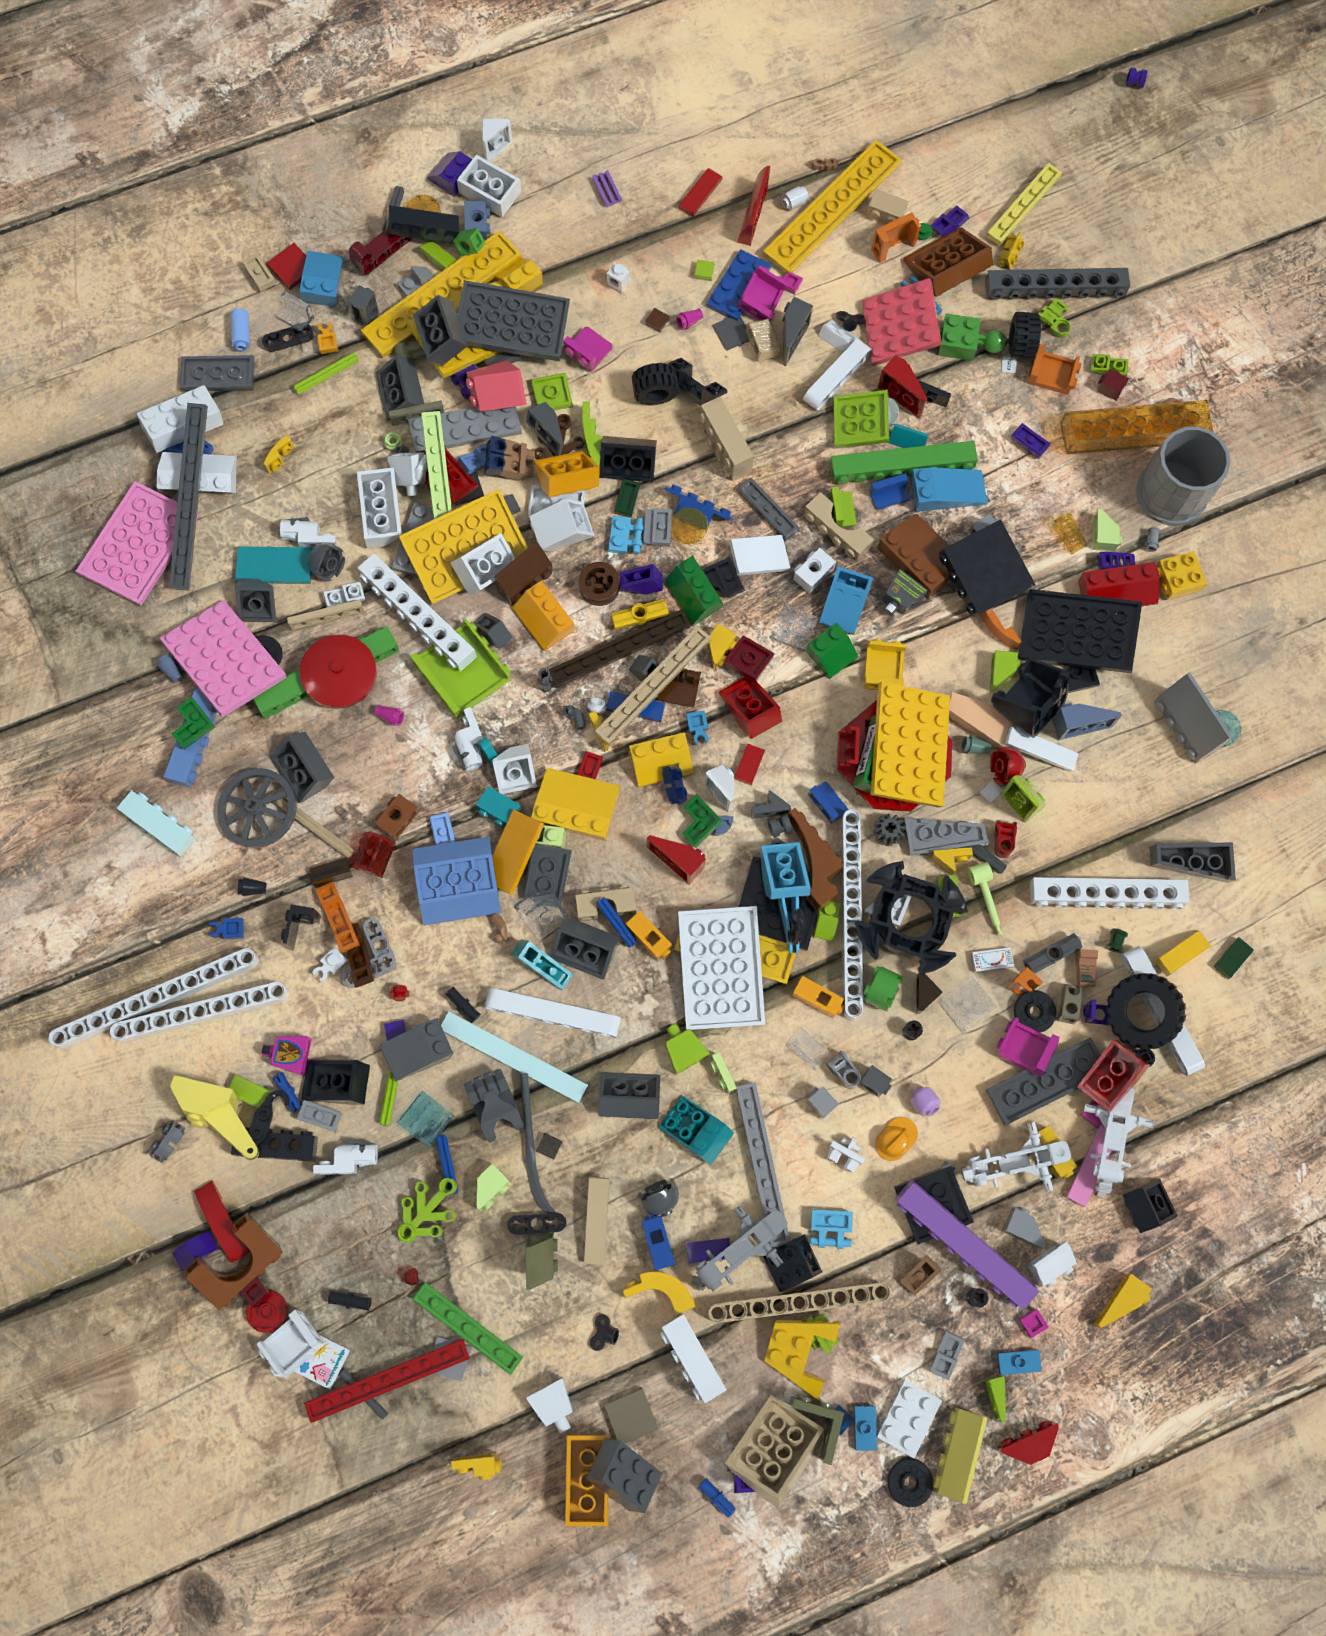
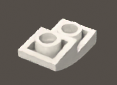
M360 582L342 585L341 589L323 592L326 608L359 599L361 601L365 600Z

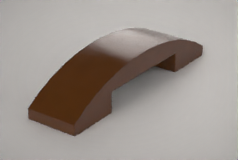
M355 923L352 926L360 945L347 951L355 988L375 981L370 956L359 923Z

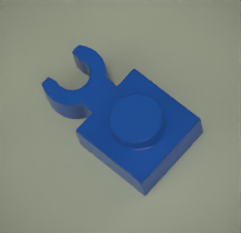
M243 918L223 919L222 925L217 922L209 923L210 927H217L216 932L209 933V936L212 938H217L221 934H223L224 940L244 938Z

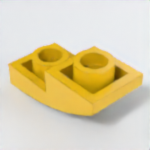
M285 435L275 444L264 461L269 474L279 470L284 464L282 457L288 455L294 449L288 435Z

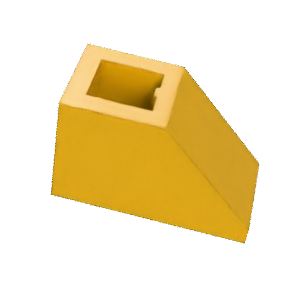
M719 623L710 634L711 641L707 644L714 670H717L719 666H723L726 655L737 644V634Z

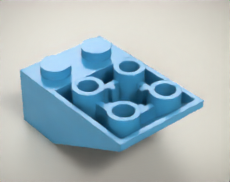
M838 566L819 624L831 627L837 622L846 633L854 635L873 577Z

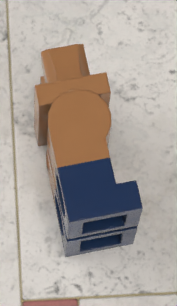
M491 436L486 443L484 475H499L516 481H520L522 477L531 478L534 468L525 465L526 461L533 462L535 451L527 449V444L525 443L520 444L515 441Z

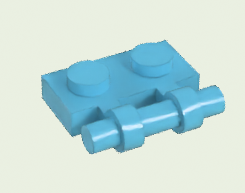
M613 516L609 552L627 554V549L633 548V554H640V548H642L643 544L641 538L642 533H644V519L637 518L636 524L631 525V518ZM629 533H635L633 540H629Z
M812 1209L811 1231H819V1236L810 1237V1245H818V1248L836 1246L837 1249L851 1247L852 1241L851 1239H844V1232L852 1233L853 1212ZM826 1231L837 1232V1238H825Z

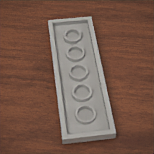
M516 406L481 412L475 407L440 413L444 447L446 449L488 441L491 436L504 438L522 434ZM418 417L408 419L415 453L425 450L422 418Z

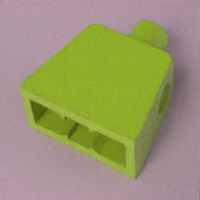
M677 1023L666 1029L671 1039L665 1042V1046L676 1075L709 1057L710 1053L690 1029L682 1033Z

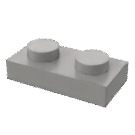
M304 1100L297 1120L336 1133L343 1113Z

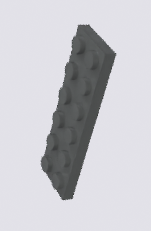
M1090 1037L1052 1056L1042 1077L1024 1070L986 1089V1092L1004 1126L1079 1089L1077 1086L1101 1055Z

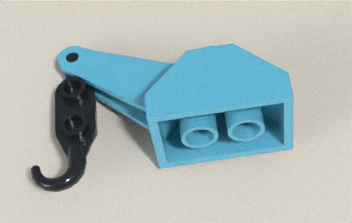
M800 842L761 846L762 880L765 894L770 899H778L788 953H799V941L802 940L801 930H803L804 926L803 912L799 909V896L810 895L811 889ZM791 897L792 918L788 921L785 898Z

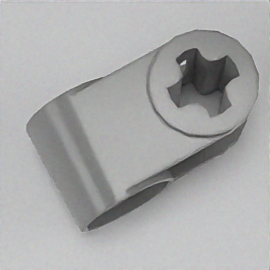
M842 1050L831 1061L827 1060L825 1062L828 1069L845 1088L854 1089L858 1086L861 1075ZM848 1074L854 1075L856 1082L853 1084L847 1082L846 1076Z

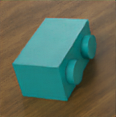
M489 786L476 803L477 813L486 819L488 817L495 820L494 823L501 828L506 826L513 809L519 812L522 811L521 805Z

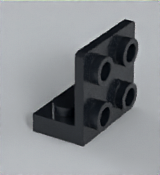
M291 904L290 910L286 911L285 921H287L286 929L282 930L281 940L289 950H294L300 920L306 925L320 923L321 915L315 908Z
M805 1234L776 1248V1253L783 1261L778 1267H776L770 1257L763 1256L779 1292H783L823 1272Z

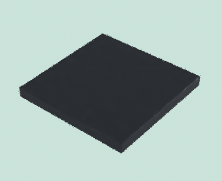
M753 856L739 907L757 906L759 935L787 943L778 899H770L766 896L762 880L761 858ZM799 896V909L802 910L804 926L803 930H801L802 940L799 941V949L807 951L818 912L808 902L806 896ZM791 897L785 898L788 921L792 918Z

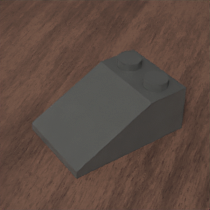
M796 297L792 299L791 303L787 302L784 308L785 315L782 319L784 322V366L788 364L807 331L812 316L813 305Z
M438 1018L420 1024L380 1045L395 1082L447 1061L453 1055V1051Z

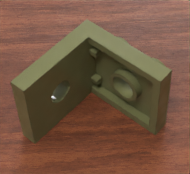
M797 1394V1397L791 1396L789 1404L791 1407L829 1418L820 1460L825 1464L832 1465L844 1413L831 1408L832 1405L825 1401L817 1400V1403H813L811 1398Z

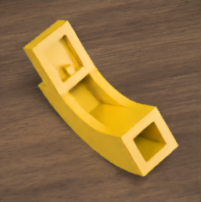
M662 1272L640 1274L642 1283L638 1284L636 1280L626 1284V1289L623 1290L625 1298L649 1289L660 1290L671 1300L676 1315L696 1307L685 1285L675 1277Z

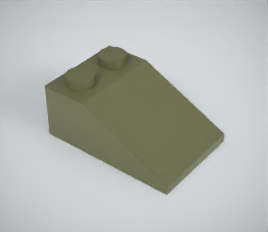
M529 1233L526 1244V1290H531L552 1280L554 1272H558V1259H554V1252H558V1239H554V1233Z

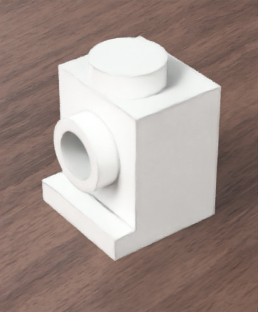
M614 263L607 272V285L620 293L631 282L629 271L621 264Z

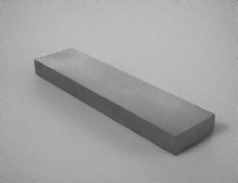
M751 477L737 488L738 493L779 535H782L785 541L799 531L800 527Z

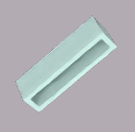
M131 790L117 809L178 856L182 857L196 840L191 835L193 831L185 825L180 827L176 824L178 822L176 818L170 814L168 816L162 813L163 809L156 803L153 805L148 803V798L141 792L136 794Z

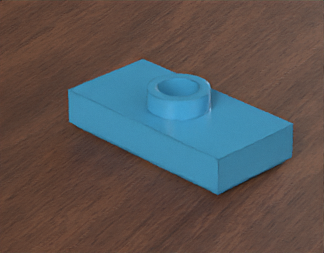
M1039 1350L997 1353L1000 1375L1042 1372Z
M854 1406L855 1450L877 1451L876 1406Z

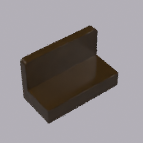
M347 857L309 869L312 877L311 883L315 888L324 886L332 881L335 883L353 877Z

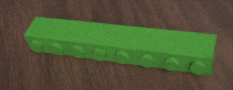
M975 441L835 455L831 456L829 465L832 483L843 485L854 481L857 483L873 479L879 481L905 473L911 477L913 469H974L978 462Z
M388 626L378 628L373 634L359 638L370 649L376 663L400 652ZM294 670L289 673L286 679L253 699L262 716L266 719L310 696L301 683L300 670Z

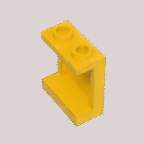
M880 639L868 642L863 689L878 690V683L880 682L903 686L906 644H902L899 641L883 642Z

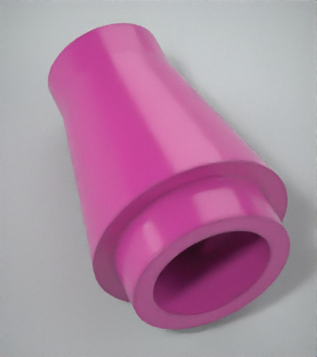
M699 308L679 313L676 316L678 327L682 330H687L703 318V313Z
M378 705L375 709V715L392 726H399L403 722L404 712L400 708Z

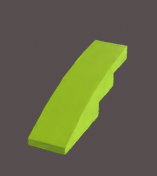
M583 401L582 421L587 454L600 467L602 435H596V418H590V402Z

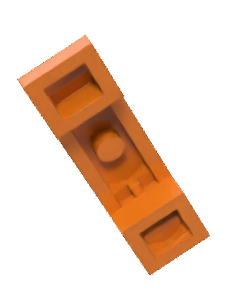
M992 608L980 614L988 629L998 640L1014 650L1019 647L1021 640L1012 626L1005 630Z
M332 881L315 889L335 935L334 937L340 952L343 953L359 946L358 938L334 882Z

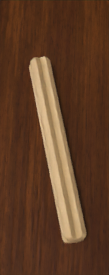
M286 798L277 800L276 805L287 813L288 800ZM297 807L295 819L348 859L354 855L355 850Z

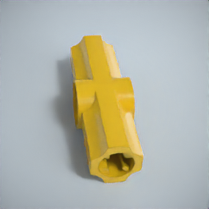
M661 599L647 604L637 603L632 608L611 613V619L615 630L632 625H644L647 621L668 616L669 612L666 601ZM637 612H642L644 615L642 617H638L635 614Z

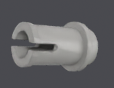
M1157 527L1148 528V537L1144 544L1147 551L1154 552L1159 548L1158 538L1160 529Z

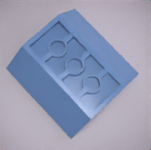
M490 837L412 849L418 899L424 926L501 913Z

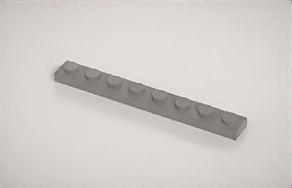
M756 1082L736 1086L763 1216L765 1218L772 1211L778 1210L785 1218ZM786 1227L769 1241L771 1247L790 1242L788 1228Z

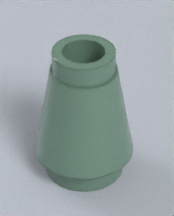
M970 735L969 737H964L961 748L966 754H989L991 743Z

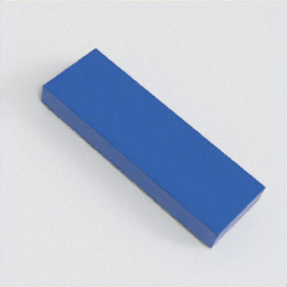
M610 691L606 711L614 712L629 695ZM653 700L637 717L661 722L665 703Z

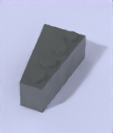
M1233 842L1156 844L1149 847L1150 864L1153 867L1226 883L1236 881Z

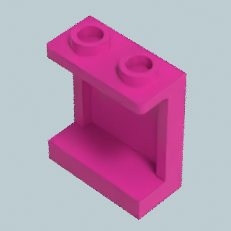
M758 266L752 273L736 307L758 321L769 319L770 322L775 315L774 310L789 284L783 278L771 273L769 269Z
M1015 1017L1013 1023L1009 1021L1005 1029L1007 1035L1004 1039L1000 1038L996 1048L999 1049L998 1057L1042 1077L1055 1052L1060 1037L1052 1034L1050 1038L1019 1023V1018Z

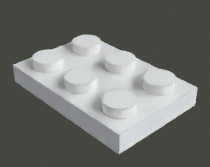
M904 1379L877 1433V1438L915 1458L942 1400Z

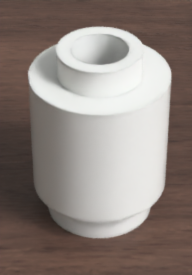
M802 186L784 193L782 198L783 206L788 210H792L804 204L809 198L807 190Z

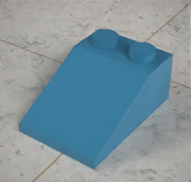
M314 251L307 252L300 286L301 301L337 306L343 256Z

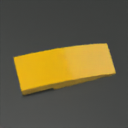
M1199 930L1156 959L1155 962L1167 977L1211 947V945Z

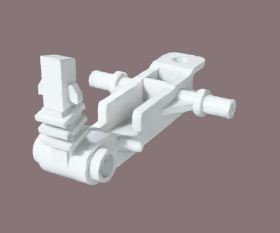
M1133 1088L1111 1112L1102 1108L1101 1105L1094 1106L1085 1103L1084 1112L1096 1114L1095 1116L1099 1117L1105 1128L1101 1156L1090 1155L1091 1158L1100 1160L1099 1164L1095 1163L1093 1175L1100 1179L1098 1185H1095V1189L1098 1191L1097 1197L1105 1198L1107 1193L1110 1194L1112 1192V1183H1122L1124 1170H1121V1166L1131 1167L1130 1163L1122 1161L1127 1134L1136 1127L1145 1126L1153 1129L1154 1120L1142 1118V1115H1139V1117L1131 1115L1135 1093ZM1107 1149L1119 1152L1118 1155L1115 1154L1117 1162L1106 1159V1156H1109Z
M1032 1122V1127L1031 1123H1028L1029 1140L1020 1151L990 1157L989 1149L985 1148L987 1159L981 1160L980 1156L968 1159V1166L962 1169L965 1181L969 1180L975 1183L976 1187L986 1185L987 1180L992 1179L994 1187L998 1188L997 1177L1026 1171L1043 1181L1045 1192H1049V1189L1053 1191L1050 1179L1052 1175H1049L1047 1166L1069 1161L1071 1159L1069 1145L1066 1141H1059L1041 1146L1039 1139L1041 1135L1040 1133L1038 1134L1035 1122ZM1027 1153H1035L1037 1164L1030 1165ZM998 1160L1001 1172L995 1170L996 1173L990 1175L987 1163L993 1162V1164H997L996 1161Z

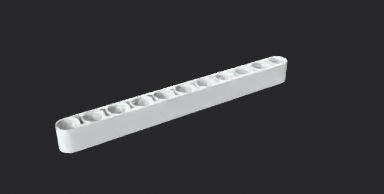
M851 809L847 810L841 819V859L844 865L841 871L843 1015L846 1019L853 1021L858 1019L863 1012L862 943L858 935L850 937L847 934L848 929L856 931L854 922L862 921L860 814L856 810ZM847 817H852V818H854L855 823H853V824L848 823V822L846 821V818H847ZM852 835L855 838V842L847 841L846 836ZM853 854L856 860L849 861L846 855ZM849 872L854 873L856 879L850 880L846 874ZM853 891L856 894V898L850 899L847 896V892ZM847 911H855L856 917L850 918L847 915ZM847 949H855L857 955L854 957L850 956ZM849 967L857 970L856 976H851L848 973ZM848 987H855L857 995L849 994ZM848 1007H856L857 1015H851L848 1012Z
M251 949L239 950L58 1027L50 1032L49 1042L60 1049L69 1048L110 1030L111 1026L117 1022L146 1015L249 971L258 965L259 958ZM247 955H252V960L249 963H244V958ZM232 962L234 964L233 969L226 971V965ZM215 970V976L207 979L208 972ZM196 978V984L193 987H189V981ZM177 986V992L174 995H170V989ZM158 994V1001L152 1003L151 998L153 995ZM136 1002H139V1003H140L139 1009L136 1010V1011H133V1009H132V1008H133V1005H134ZM117 1010H121V1016L118 1019H114V1013ZM102 1018V1024L99 1027H95L96 1020ZM82 1026L83 1032L80 1035H76L77 1028ZM63 1034L64 1040L58 1044L57 1038Z

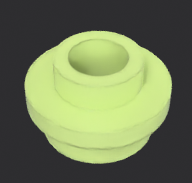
M391 432L386 435L384 444L387 449L395 450L396 447L402 446V438L399 434Z

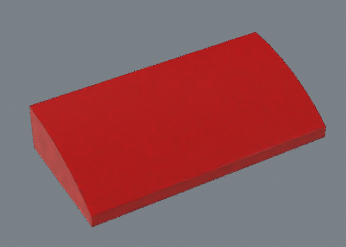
M771 166L763 168L756 178L737 243L748 246L752 244L768 190Z

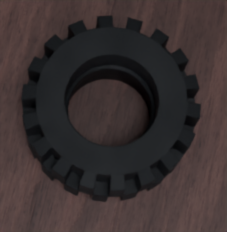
M1015 312L1009 331V353L1011 358H1035L1041 337L1039 313Z
M652 363L644 365L633 372L634 397L641 404H664L676 398L679 394L676 369L672 365Z

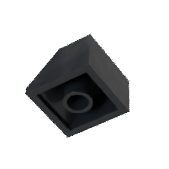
M1160 1178L1123 1194L1124 1203L1133 1217V1223L1140 1233L1160 1227L1177 1217Z

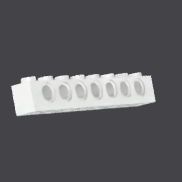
M373 554L358 567L360 579L365 584L369 583L377 596L382 595L385 598L384 602L390 608L394 607L397 610V615L402 620L406 619L410 622L409 626L415 632L419 631L422 634V639L427 644L431 643L439 656L444 655L447 658V663L453 669L456 667L461 672L477 657L475 649L379 557ZM401 600H407L405 603H399ZM419 611V614L412 615L414 612ZM428 623L432 624L430 627H424ZM441 635L445 636V637H444L443 639H441V640H438V639H437V638H438L439 636H441ZM451 648H458L456 651L450 652Z
M1033 877L1029 882L1030 904H1036V907L1056 905L1058 908H1064L1067 905H1075L1076 908H1085L1087 905H1094V908H1105L1107 905L1113 906L1116 909L1125 908V906H1133V909H1142L1145 906H1152V909H1163L1164 906H1169L1171 909L1177 910L1183 909L1185 905L1190 903L1188 880ZM1047 889L1053 890L1055 897L1049 896ZM1067 889L1074 892V897L1068 896ZM1086 890L1092 891L1094 897H1088ZM1105 890L1111 891L1113 898L1107 897ZM1125 890L1132 894V898L1126 897ZM1144 891H1148L1151 894V899L1145 897ZM1163 891H1166L1170 894V899H1167L1163 895Z

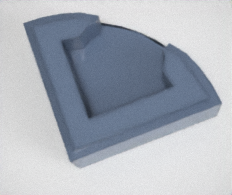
M719 816L723 822L714 830V836L725 834L731 828L734 816Z

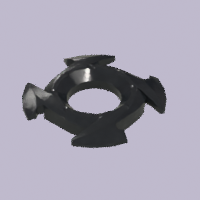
M903 861L887 864L877 869L867 878L868 883L882 885L883 887L875 899L869 923L864 924L862 921L854 922L857 935L865 950L875 960L879 957L880 943L892 952L918 960L920 966L917 968L919 974L934 972L947 965L956 957L955 952L940 951L938 949L944 944L948 936L954 912H957L959 915L968 913L965 899L958 886L947 875L943 877L941 892L940 888L933 883L906 874L902 875V870L905 868ZM914 896L920 898L929 906L933 920L930 930L925 935L909 937L900 933L895 928L891 918V911L898 899Z

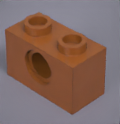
M398 794L388 802L387 809L377 815L375 825L379 830L396 841L419 813L417 806L401 794ZM394 813H400V817L397 820L391 819Z

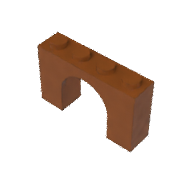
M248 1212L232 1226L234 1234L250 1249L249 1260L240 1271L228 1275L220 1274L213 1270L200 1256L183 1270L185 1278L218 1310L228 1306L234 1296L255 1277H260L264 1273L265 1268L269 1264L275 1263L280 1258L281 1253H283L280 1245Z

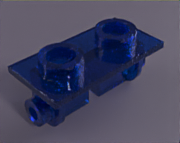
M679 764L663 767L662 776L664 784H671L672 786L666 788L668 801H671V805L677 803L679 805L687 800V790L683 785V773L679 768Z

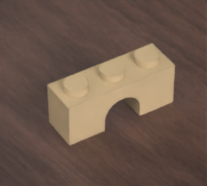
M627 885L619 886L617 890L602 888L598 892L581 891L579 895H575L580 922L598 919L597 910L599 907L596 902L602 897H605L609 903L615 906L618 916L637 913L634 888H629Z

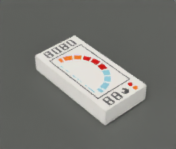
M1011 947L971 953L974 972L1014 967Z

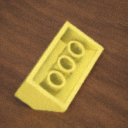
M955 1408V1412H951L949 1418L951 1428L950 1432L945 1434L944 1445H946L944 1454L941 1453L938 1466H940L939 1475H935L933 1481L934 1492L967 1504L987 1417L959 1408Z

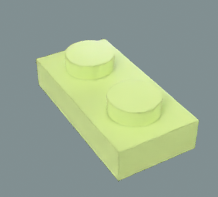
M720 1052L712 1055L710 1064L713 1071H718L721 1077L718 1080L723 1091L727 1090L728 1094L735 1091L737 1088Z

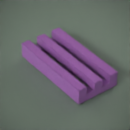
M608 170L604 174L602 172L599 173V176H592V180L605 207L622 202V198ZM605 178L607 179L616 199H614ZM600 180H601V182H602V184H603V186H604V188H605V190H606V192H607V194H608V196H609V198H610L611 201H608V200H607V198H606V196H605V194H604V192H603V190H602V188H601V185H600V183H599Z

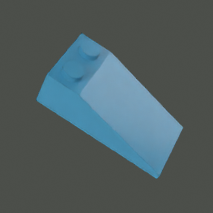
M951 468L913 469L910 482L916 512L987 505L988 503L982 470Z

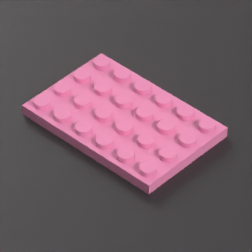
M134 481L77 568V574L142 606L172 559L177 502Z
M225 600L160 637L161 643L222 718L287 678L286 673Z

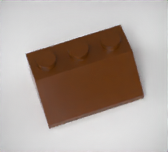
M537 541L494 576L497 591L511 606L517 603L526 590L552 575V563Z

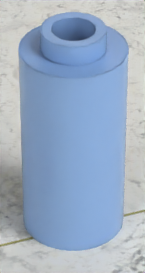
M234 309L230 313L232 347L238 351H245L250 347L249 313L244 309Z

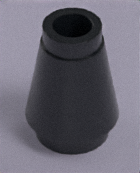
M246 877L238 880V894H242V896L266 894L267 882Z

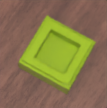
M697 259L694 278L712 281L715 262Z

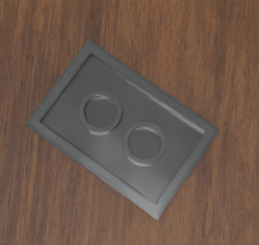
M541 843L535 844L531 853L523 900L561 907L572 850Z

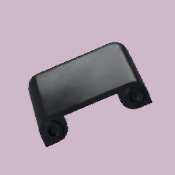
M1029 657L1025 663L1020 665L1018 670L1020 674L1019 680L1006 694L1002 690H999L997 693L995 692L991 698V703L996 711L1026 736L1035 738L1056 715L1061 706L1065 704L1068 696L1070 672Z

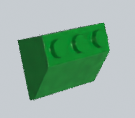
M693 555L678 564L665 579L666 584L693 626L724 607L722 600Z

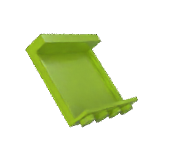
M466 618L463 619L464 624L455 631L475 649L477 657L461 672L456 667L453 669L447 663V658L444 655L439 656L434 650V646H431L420 655L415 652L410 656L412 663L456 719L464 714V709L473 708L511 681V671L508 666L500 663V657L496 651L489 649L488 641L483 635L481 637L478 635L477 627L472 621L469 623ZM451 648L450 652H454L458 648Z

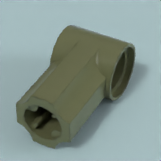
M401 342L394 346L396 355L414 360L426 357L425 351L418 342L411 344Z

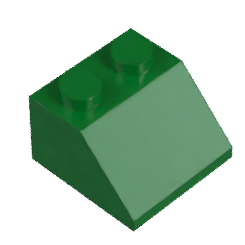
M837 622L811 641L806 649V653L829 679L858 658V654L849 636Z

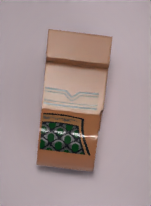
M1080 949L1076 952V978L1078 986L1095 987L1098 950Z

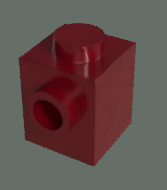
M1109 369L1107 375L1102 374L1098 382L1101 386L1097 392L1117 401L1129 378L1121 375L1118 371Z

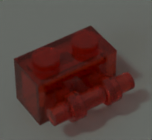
M365 831L363 837L359 839L358 844L360 845L356 854H353L351 868L359 869L367 874L382 878L396 842L384 835Z

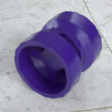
M1130 67L1126 85L1132 86L1135 83L1137 87L1143 88L1148 70L1142 69L1137 72L1136 68Z

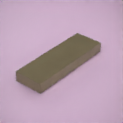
M442 400L388 412L391 424L395 426L409 423L408 419L421 417V413L440 411V413H444Z

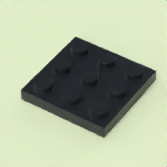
M950 1164L912 1179L964 1225L974 1223ZM910 1180L893 1186L897 1195ZM909 1211L907 1213L904 1212L917 1245L933 1239L928 1233L929 1228L925 1225L922 1227L912 1219L914 1215Z

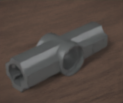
M1073 933L1023 960L1024 966L1036 974L1083 948L1081 940ZM1049 950L1055 951L1057 958H1052L1049 955Z

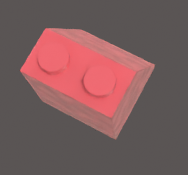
M507 360L467 372L466 384L471 392L470 403L480 412L527 404L521 371Z

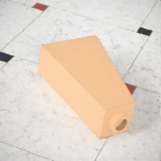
M952 692L950 696L949 718L979 739L991 743V747L994 749L997 747H1007L1005 741L1009 727L1014 725L996 711L992 705Z

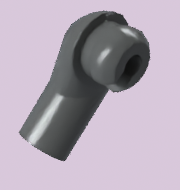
M565 706L563 708L564 715L575 721L577 730L584 729L583 712L574 706Z

